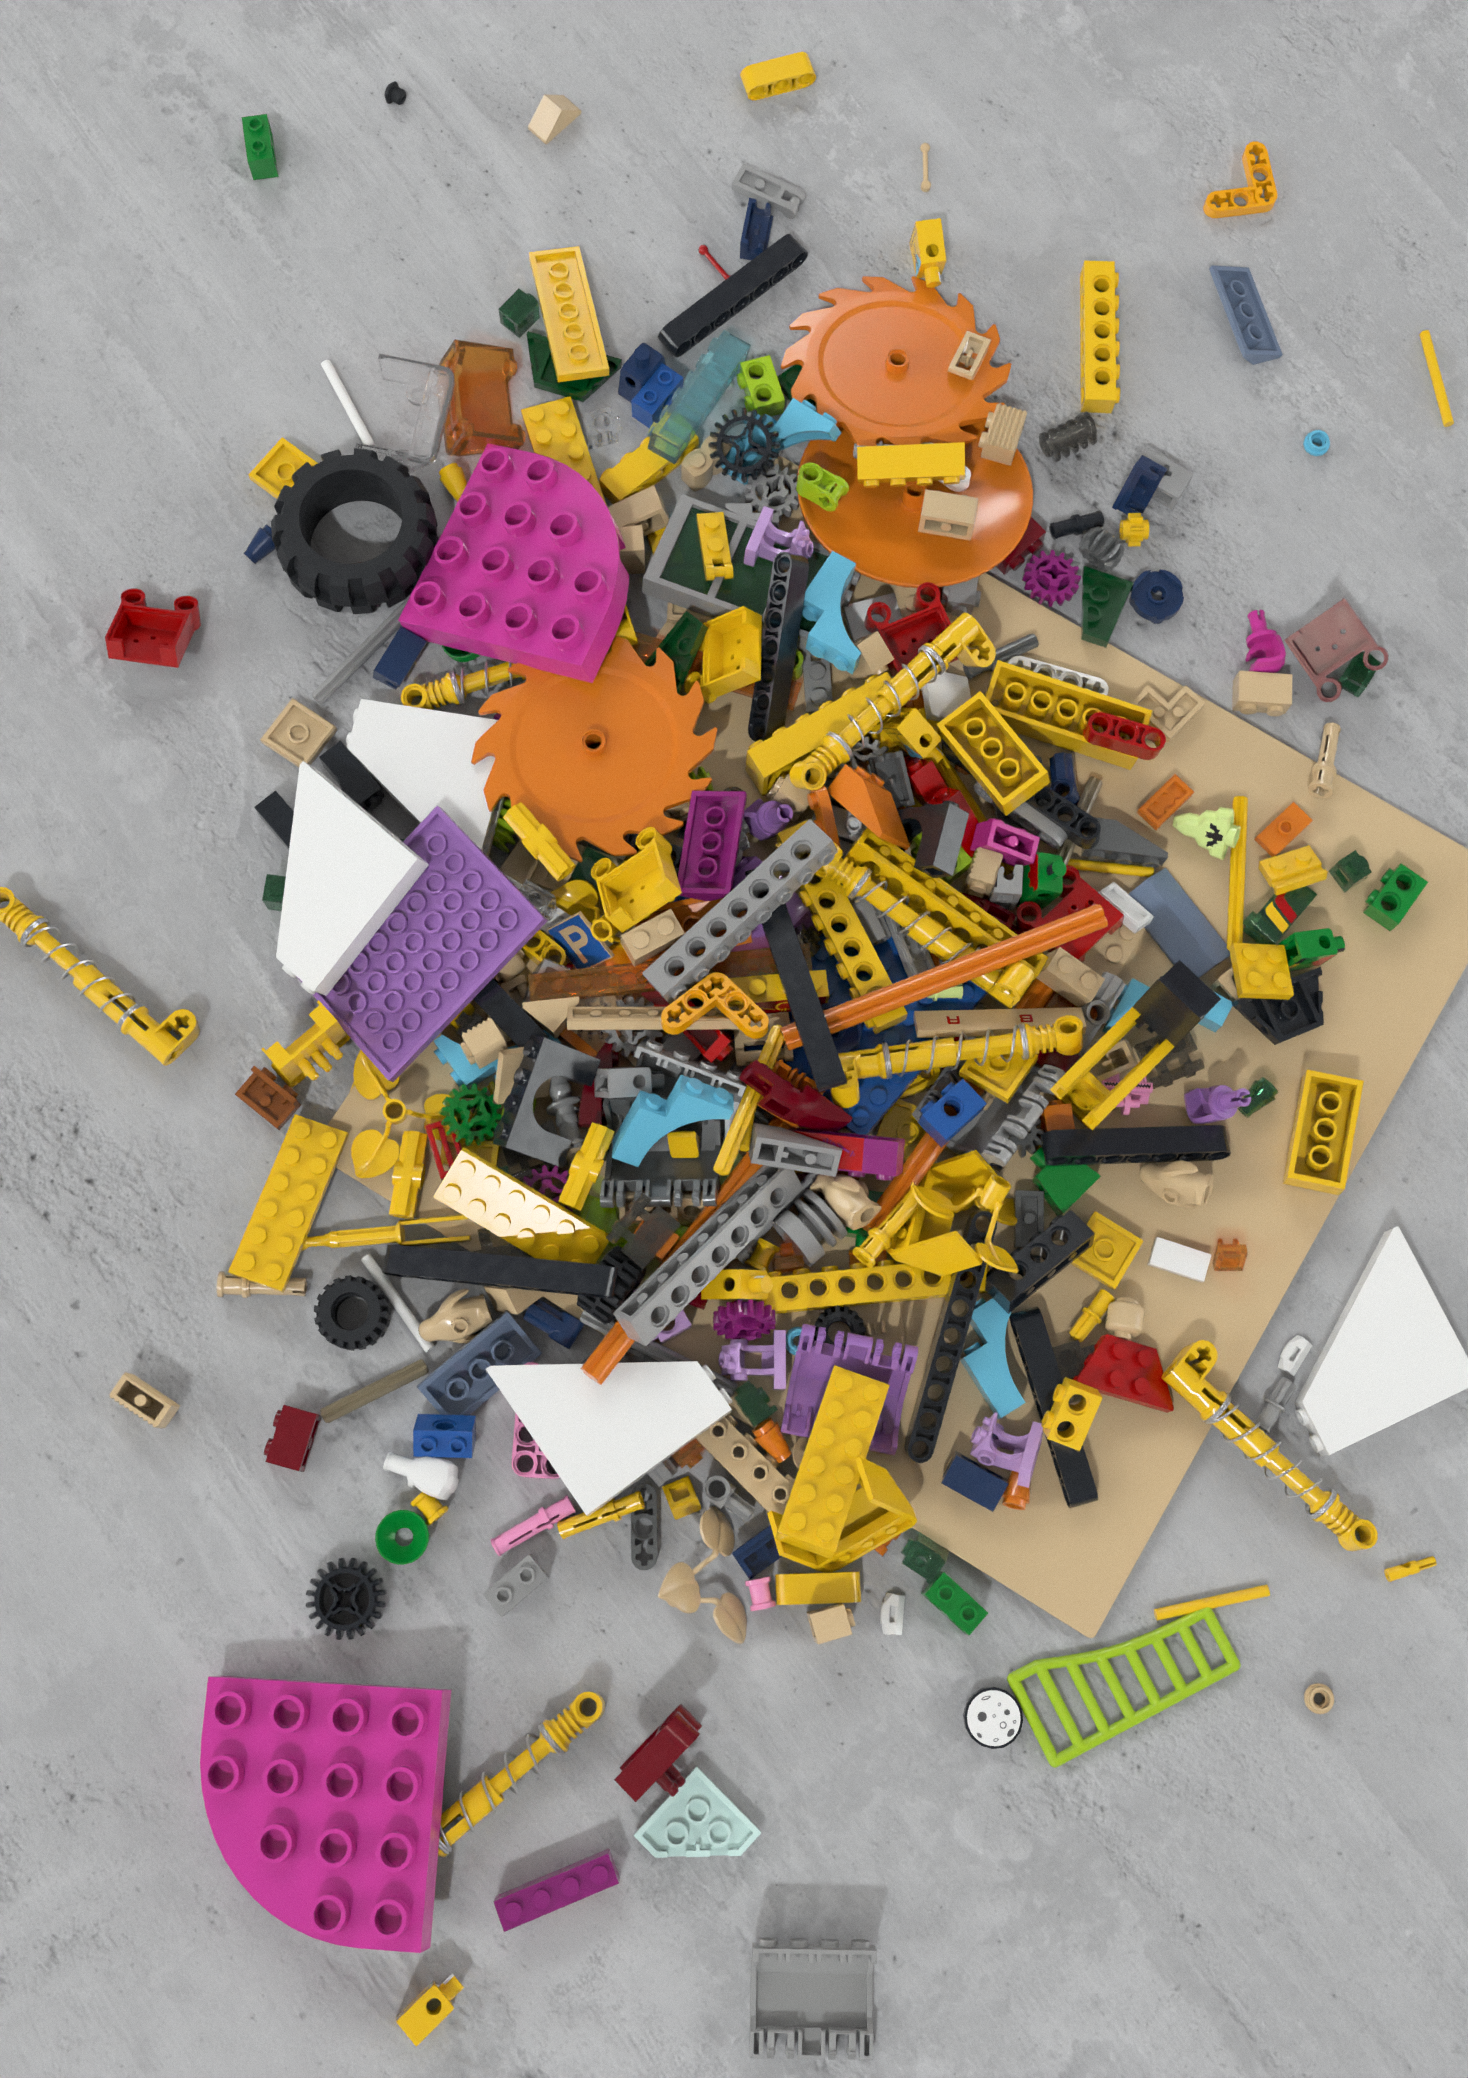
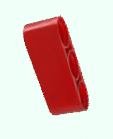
M1104 712L1094 713L1083 729L1084 738L1092 745L1143 760L1156 758L1166 743L1165 734L1160 729ZM1092 725H1099L1104 732L1095 731ZM1119 733L1127 734L1130 740L1122 739ZM1145 741H1152L1156 748L1149 747Z

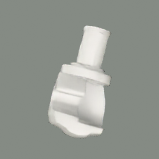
M389 1452L384 1462V1470L407 1476L409 1487H417L421 1492L437 1499L448 1500L458 1487V1467L449 1460L440 1457H415L412 1460Z

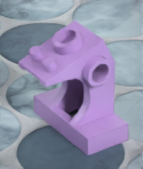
M764 506L747 544L744 564L754 567L758 557L774 561V558L780 552L802 555L808 560V557H811L813 553V542L809 538V529H806L804 522L801 520L798 529H794L792 533L777 529L772 524L774 509ZM775 543H777L779 545L788 547L789 549H777L774 548Z
M786 1330L773 1331V1345H748L747 1339H731L730 1345L722 1346V1351L719 1354L718 1361L720 1368H722V1375H730V1381H748V1376H773V1390H785ZM745 1353H762V1369L744 1368Z
M995 1412L990 1418L985 1416L982 1421V1427L977 1426L972 1433L970 1442L973 1443L970 1455L977 1458L983 1465H992L1019 1472L1017 1485L1029 1488L1043 1437L1041 1423L1033 1421L1030 1433L1024 1436H1013L1005 1433L1004 1427L997 1423L998 1413ZM997 1447L1012 1450L1014 1453L1010 1455L997 1450Z

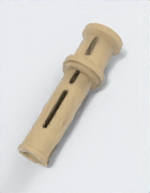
M1326 723L1323 726L1318 762L1312 767L1313 781L1308 787L1309 794L1315 798L1325 799L1333 794L1332 780L1337 773L1334 761L1339 733L1341 732L1340 726L1336 723Z
M220 1271L217 1278L218 1297H223L225 1294L242 1295L243 1298H248L251 1294L306 1296L307 1278H290L284 1293L235 1275L225 1274L224 1271Z

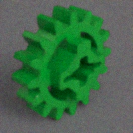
M473 1083L468 1090L467 1086L462 1084L459 1087V1092L454 1088L449 1093L450 1097L446 1096L442 1103L446 1107H443L439 1114L446 1116V1118L441 1121V1125H448L450 1127L446 1132L447 1135L456 1134L455 1142L458 1143L464 1138L466 1146H469L473 1140H475L477 1145H481L484 1138L489 1141L494 1136L493 1132L498 1124L496 1122H499L502 1118V1115L496 1112L502 1106L501 1104L493 1103L494 1094L489 1097L486 1095V1087L478 1091L477 1085ZM464 1098H472L473 1100L466 1101ZM474 1107L472 1119L468 1122L470 1111ZM476 1128V1129H478L479 1131H469V1130Z

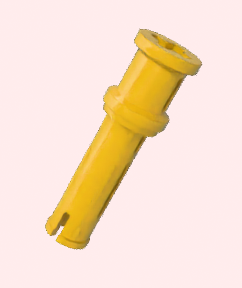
M911 1189L877 1228L870 1229L868 1232L869 1236L860 1247L853 1249L852 1252L855 1257L867 1267L872 1268L875 1265V1259L884 1249L888 1250L890 1248L891 1239L912 1216L915 1210L919 1208L920 1204L914 1197Z

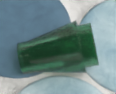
M1264 1077L1258 1081L1255 1080L1248 1090L1250 1094L1243 1097V1099L1251 1097L1250 1104L1245 1107H1238L1237 1109L1245 1117L1249 1118L1253 1113L1276 1100L1275 1096L1278 1094V1090Z

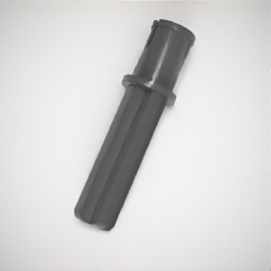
M1029 634L996 649L995 659L988 667H967L963 665L964 672L969 679H972L988 670L993 671L997 660L1006 662L1012 657L1019 656L1038 647L1039 642L1035 634Z

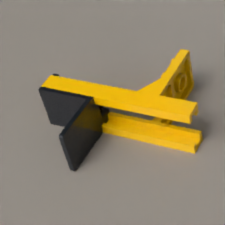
M1179 960L1164 976H1160L1134 1006L1050 1090L1058 1100H1062L1063 1104L1071 1103L1073 1114L1087 1128L1093 1130L1204 1018L1221 998ZM1146 1023L1149 1026L1147 1030L1151 1034L1153 1032L1158 1034L1153 1039L1155 1046L1109 1091L1089 1071L1134 1026L1141 1028Z

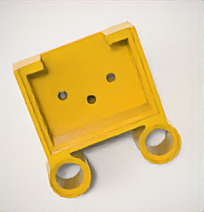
M742 606L704 622L703 624L708 629L699 647V650L703 652V674L698 672L689 674L684 684V691L688 694L695 681H698L704 702L710 704L719 696L761 680L762 615Z
M654 827L643 829L637 836L636 845L641 851L618 867L609 858H602L591 869V876L597 882L605 917L622 933L642 919H648L651 913L666 903L673 902L675 897L682 893L671 858L672 846Z
M319 1000L317 1001L319 1006L308 1014L315 1024L291 1045L284 1049L277 1041L267 1050L264 1047L261 1049L273 1062L271 1065L273 1070L290 1088L298 1085L306 1076L312 1081L319 1077V1074L311 1064L313 1062L325 1072H329L332 1069V1065L323 1053L327 1051L336 1060L341 1059L343 1053L339 1048L350 1039L339 1022Z

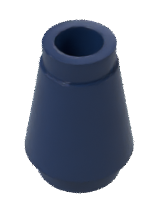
M267 524L263 528L260 527L246 548L247 550L244 552L254 564L276 549L272 541V529Z

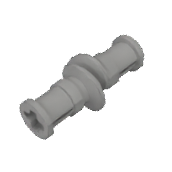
M559 1076L552 1077L549 1093L553 1102L547 1107V1114L556 1116V1125L559 1127L560 1136L572 1140L570 1149L578 1148L583 1145L584 1138H581L578 1126L579 1119L576 1114L579 1112V1107H574V1104L581 1101V1097L571 1095L572 1088L567 1079Z

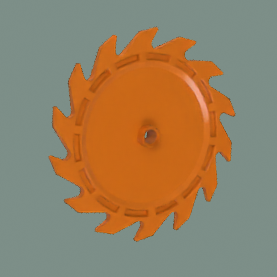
M863 276L862 282L872 290L871 292L835 288L819 293V299L832 303L835 306L802 313L789 325L790 330H806L810 332L786 349L781 363L782 370L796 364L803 367L791 389L792 399L794 398L801 403L807 399L814 400L816 412L820 415H823L825 412L837 420L836 426L843 428L853 443H856L858 446H877V443H880V441L890 445H912L923 442L934 444L965 442V444L976 441V435L965 432L959 427L984 422L987 420L989 412H995L998 403H989L984 399L1007 383L1012 364L1008 363L998 368L990 365L1000 344L996 324H993L986 333H978L975 327L973 305L961 293H958L957 305L954 307L948 306L935 288L926 287V281L914 276L911 277L916 290L914 292H909L884 277ZM967 331L991 339L987 354L974 380L948 372V367ZM972 353V358L976 359L978 354ZM961 362L958 365V367L970 371L972 367L968 366L966 368L965 364Z
M618 636L614 637L610 645L612 651L606 654L593 683L517 663L508 668V673L523 676L526 678V681L520 685L492 694L478 711L479 715L493 713L501 715V718L475 742L471 763L475 765L488 756L495 757L494 764L483 789L489 812L493 811L502 797L510 798L511 807L522 802L534 815L535 819L540 824L543 823L558 841L557 844L566 855L578 862L583 861L577 848V843L581 840L593 844L612 856L636 855L637 850L624 840L627 834H639L647 827H654L662 836H665L682 827L683 821L668 818L664 815V812L690 802L692 791H705L712 782L711 777L702 779H691L689 777V774L714 750L718 730L714 727L701 736H696L693 733L704 705L699 682L695 681L687 695H679L676 688L674 662L660 648H657L655 665L649 667L643 663L629 641ZM593 743L600 744L596 749L588 748Z

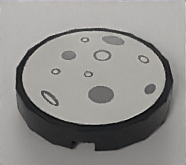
M997 1687L982 1688L971 1695L964 1708L963 1719L965 1729L969 1736L983 1747L990 1749L1004 1748L1014 1742L1021 1732L1023 1724L1022 1708L1017 1699L1004 1689Z

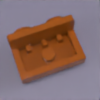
M253 1066L251 1068L253 1074L235 1095L280 1131L301 1106L298 1100L295 1099L299 1094L287 1084L280 1087L274 1081L277 1077L267 1068L263 1067L262 1070H259L256 1066Z

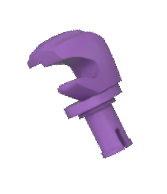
M758 799L744 810L743 818L750 829L749 833L762 841L772 838L787 826L788 821H790L789 819H792L793 810L789 805L781 804L777 801H767L764 803L761 799Z
M1226 1085L1196 1088L1184 1093L1186 1111L1190 1121L1194 1124H1208L1231 1118L1236 1113L1238 1107H1245L1250 1104L1251 1097L1242 1098V1096L1250 1094L1245 1088L1233 1091Z

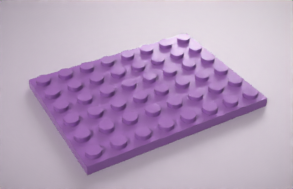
M436 806L403 841L404 844L429 864L328 995L317 992L313 995L334 1016L349 1037L388 1081L394 1082L548 921L439 806Z

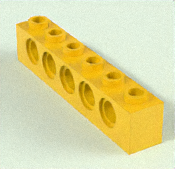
M1084 260L1080 272L1081 412L1111 414L1115 403L1118 404L1120 400V387H1116V380L1119 379L1120 364H1116V357H1118L1120 342L1116 341V334L1119 331V318H1115V311H1118L1119 295H1115V288L1118 287L1119 273L1115 272V261Z

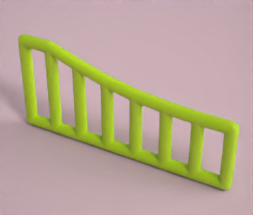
M1206 1607L1119 1644L1077 1654L1036 1659L1009 1673L1007 1681L1050 1766L1057 1768L1238 1671L1241 1663L1212 1608ZM1203 1619L1226 1660V1663L1211 1670L1189 1628ZM1178 1632L1201 1674L1200 1677L1187 1684L1163 1639ZM1151 1644L1176 1689L1161 1698L1136 1651ZM1125 1654L1150 1704L1134 1711L1108 1659ZM1097 1663L1124 1718L1111 1725L1107 1723L1078 1665ZM1067 1668L1098 1729L1096 1733L1084 1739L1082 1738L1048 1669ZM1034 1674H1037L1072 1743L1071 1746L1058 1753L1021 1683L1022 1680Z

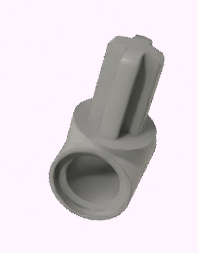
M710 1477L704 1485L706 1498L720 1509L725 1506L740 1519L747 1521L755 1511L754 1506L734 1492L736 1487L724 1477ZM713 1481H720L725 1486V1493L720 1498H714L709 1494L708 1487Z

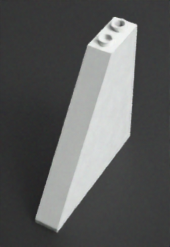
M361 699L359 707L355 709L353 714L354 724L352 731L348 733L346 738L347 749L372 778L418 824L436 806H439L489 857L495 828L498 824V818L505 797H502L493 811L489 812L483 789L494 764L495 757L488 756L475 765L471 763L475 742L498 720Z
M304 761L299 767L276 958L284 964L282 969L294 978L297 976L303 981L300 985L307 992L313 995L317 992L327 996L429 864L318 769Z
M1399 1226L1385 1231L1294 1403L1297 1408L1295 1411L1297 1419L1301 1425H1306L1311 1435L1309 1442L1314 1451L1319 1452L1321 1456L1331 1455L1468 1388V1357Z
M698 1361L618 1363L602 1385H599L583 1373L584 1371L580 1369L583 1364L489 1366L486 1369L586 1516H590L732 1412L729 1406L733 1403L732 1399L724 1388L718 1391L712 1382L716 1377L706 1364L701 1367Z

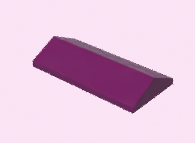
M692 791L678 872V881L682 891L680 896L712 901L722 899L732 891L747 797L746 791Z

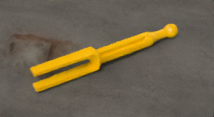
M461 1214L399 1220L393 1226L331 1231L324 1235L307 1236L301 1251L317 1246L343 1248L398 1243L403 1246H419L471 1241V1235L405 1241L404 1225L466 1220L469 1218Z

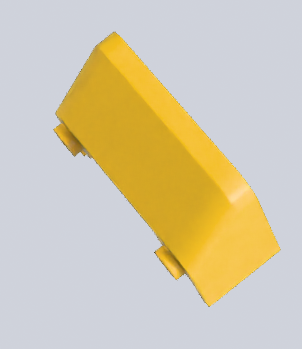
M973 1150L933 1164L918 1186L937 1191L947 1197L953 1206H958L971 1196L978 1187L984 1188L991 1175H997V1173L977 1150ZM974 1200L961 1211L968 1210L973 1205ZM921 1205L901 1229L897 1231L891 1239L890 1248L887 1250L895 1261L939 1276L950 1275L982 1265L983 1261L957 1231L950 1232L953 1219L938 1217L928 1212Z
M862 1457L855 1459L860 1472L859 1481L862 1487L854 1493L832 1559L775 1539L783 1515L772 1510L767 1513L779 1555L825 1573L834 1572L845 1567L910 1529L917 1523V1518L913 1507L885 1468Z

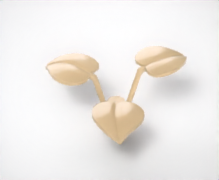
M709 1506L700 1520V1534L704 1543L710 1549H713L711 1555L693 1570L684 1562L674 1564L663 1580L658 1598L665 1600L671 1607H676L687 1614L696 1612L700 1603L715 1604L713 1617L718 1628L735 1643L742 1644L746 1638L747 1619L741 1601L729 1592L722 1594L720 1600L716 1597H701L699 1585L694 1577L696 1573L714 1560L719 1553L727 1557L731 1555L734 1549L735 1538L730 1522L720 1510Z

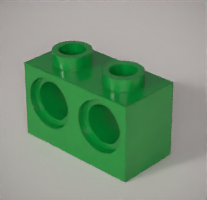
M267 114L242 117L247 162L253 180L279 177L273 133Z
M1402 863L1394 870L1389 868L1380 879V882L1383 883L1379 890L1374 889L1365 900L1369 905L1363 913L1389 931L1399 925L1428 883V881ZM1396 881L1402 882L1405 886V890L1400 889L1397 886ZM1381 902H1386L1390 906V911L1385 910Z
M942 1571L934 1577L921 1593L964 1634L969 1636L988 1614L981 1605Z

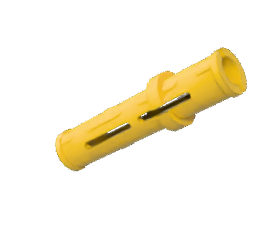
M639 1490L617 1500L613 1498L590 1516H586L582 1512L568 1519L558 1521V1531L564 1540L567 1537L611 1520L615 1522L622 1520V1516L644 1509L645 1503Z

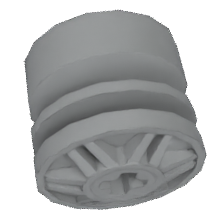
M808 1189L802 1195L807 1205L800 1199L794 1201L799 1215L796 1216L791 1211L785 1209L772 1220V1225L791 1250L811 1267L825 1255L820 1241L823 1240L828 1245L834 1247L837 1241L832 1233L839 1239H843L847 1235V1231L841 1223L839 1216L828 1207L826 1201Z

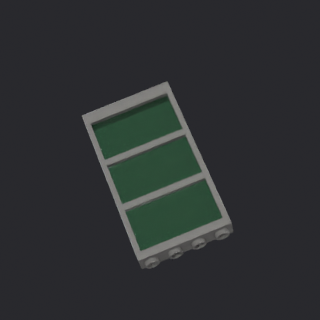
M681 494L643 577L642 593L711 618H716L745 606L762 615L763 631L773 561L758 557L754 567L744 564L745 550L757 521ZM723 512L733 565V579L715 577V580L706 581L696 521L697 514ZM813 542L812 556L808 557L809 571L806 589L830 555L821 544ZM775 543L774 548L777 549H789L788 547L779 545L777 543ZM854 571L853 578L841 597V610L843 606H849L853 591H850L852 584L857 586L861 574ZM841 612L842 620H843V617H844V613H843V612ZM803 615L801 617L797 649L811 654L805 648L808 634L816 622L807 620Z

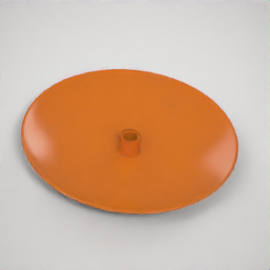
M986 421L959 427L961 430L977 436L976 441L965 444V466L971 472L969 487L966 490L956 492L939 481H933L932 485L919 486L917 481L906 482V486L892 487L890 483H879V487L865 488L864 484L858 483L857 459L853 456L854 443L843 428L838 427L841 434L836 441L811 440L808 443L801 458L799 470L805 463L818 464L821 468L832 474L842 477L849 485L848 493L841 496L838 506L834 511H826L799 494L798 501L804 519L815 538L830 554L834 551L855 562L854 571L871 579L902 587L918 588L919 585L925 582L934 583L937 587H944L966 582L988 572L1001 563L1021 541L1031 517L1033 506L1031 477L1018 449H1016L1011 466L981 458L983 448L978 447L982 432L988 433L989 428L985 427ZM925 489L978 498L971 540L918 532Z

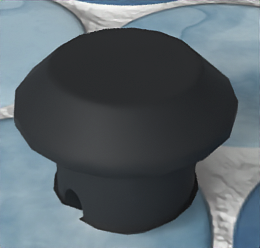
M394 81L386 87L385 100L388 104L394 102L401 105L405 102L406 92L404 89L399 88L398 83Z

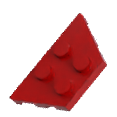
M1109 1334L1102 1335L1094 1346L1093 1353L1089 1354L1084 1361L1085 1366L1079 1375L1074 1376L1072 1379L1093 1387L1104 1395L1166 1413L1174 1410L1167 1383L1162 1379L1164 1372L1157 1349Z

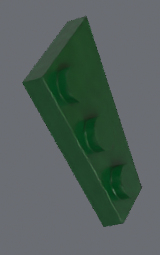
M1083 566L1081 640L1107 648L1131 592L1133 582Z
M687 610L657 647L674 662L678 694L708 629ZM657 648L645 662L646 666L655 665Z

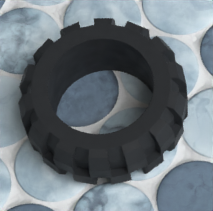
M354 448L353 455H341L339 449L321 454L322 462L314 466L306 462L291 476L294 485L292 487L284 485L274 505L277 515L271 521L272 541L283 571L289 576L291 584L304 597L316 598L318 606L341 612L343 606L351 607L353 614L374 613L373 606L385 602L387 607L390 608L406 599L404 591L409 586L413 589L415 588L439 540L437 535L438 524L429 493L418 477L410 475L407 466L386 455L384 460L381 461L378 460L377 452ZM354 501L375 502L388 507L402 519L399 533L391 546L382 554L369 561L356 564L337 563L323 558L311 548L312 535L320 520L328 512L345 503Z

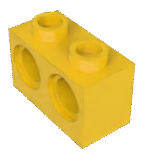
M1065 1377L1062 1385L1058 1384L1053 1394L1054 1404L1051 1411H1046L1042 1419L1041 1426L1047 1439L1080 1451L1103 1398L1099 1391ZM1073 1395H1082V1399L1078 1404H1069V1399ZM1061 1422H1071L1070 1427L1067 1430H1057V1427Z

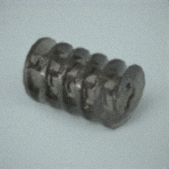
M1085 412L1083 415L1076 416L1074 420L1070 419L1065 424L1062 423L1057 425L1056 428L1049 429L1047 433H1040L1039 444L1042 452L1046 457H1052L1058 462L1061 460V453L1066 458L1070 456V449L1073 453L1079 452V445L1081 448L1086 449L1088 448V441L1092 445L1096 444L1097 430L1092 416Z

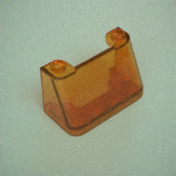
M455 339L441 359L438 367V386L447 455L458 457L483 454L487 444L518 450L524 445L525 431L522 430L520 424L512 422L508 382L517 372V361L514 360L512 348Z

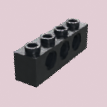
M1072 1210L1064 1216L1059 1214L1051 1221L1049 1228L1044 1232H1036L1029 1239L1028 1245L1023 1249L1017 1248L1010 1254L1019 1269L1017 1274H1020L1023 1279L1015 1280L1010 1276L1015 1273L993 1267L986 1274L985 1291L1009 1314L1093 1245L1095 1233ZM1054 1240H1061V1241H1063L1065 1244H1064V1245H1056V1244H1054L1052 1241H1054ZM1041 1257L1044 1261L1038 1263L1031 1258Z

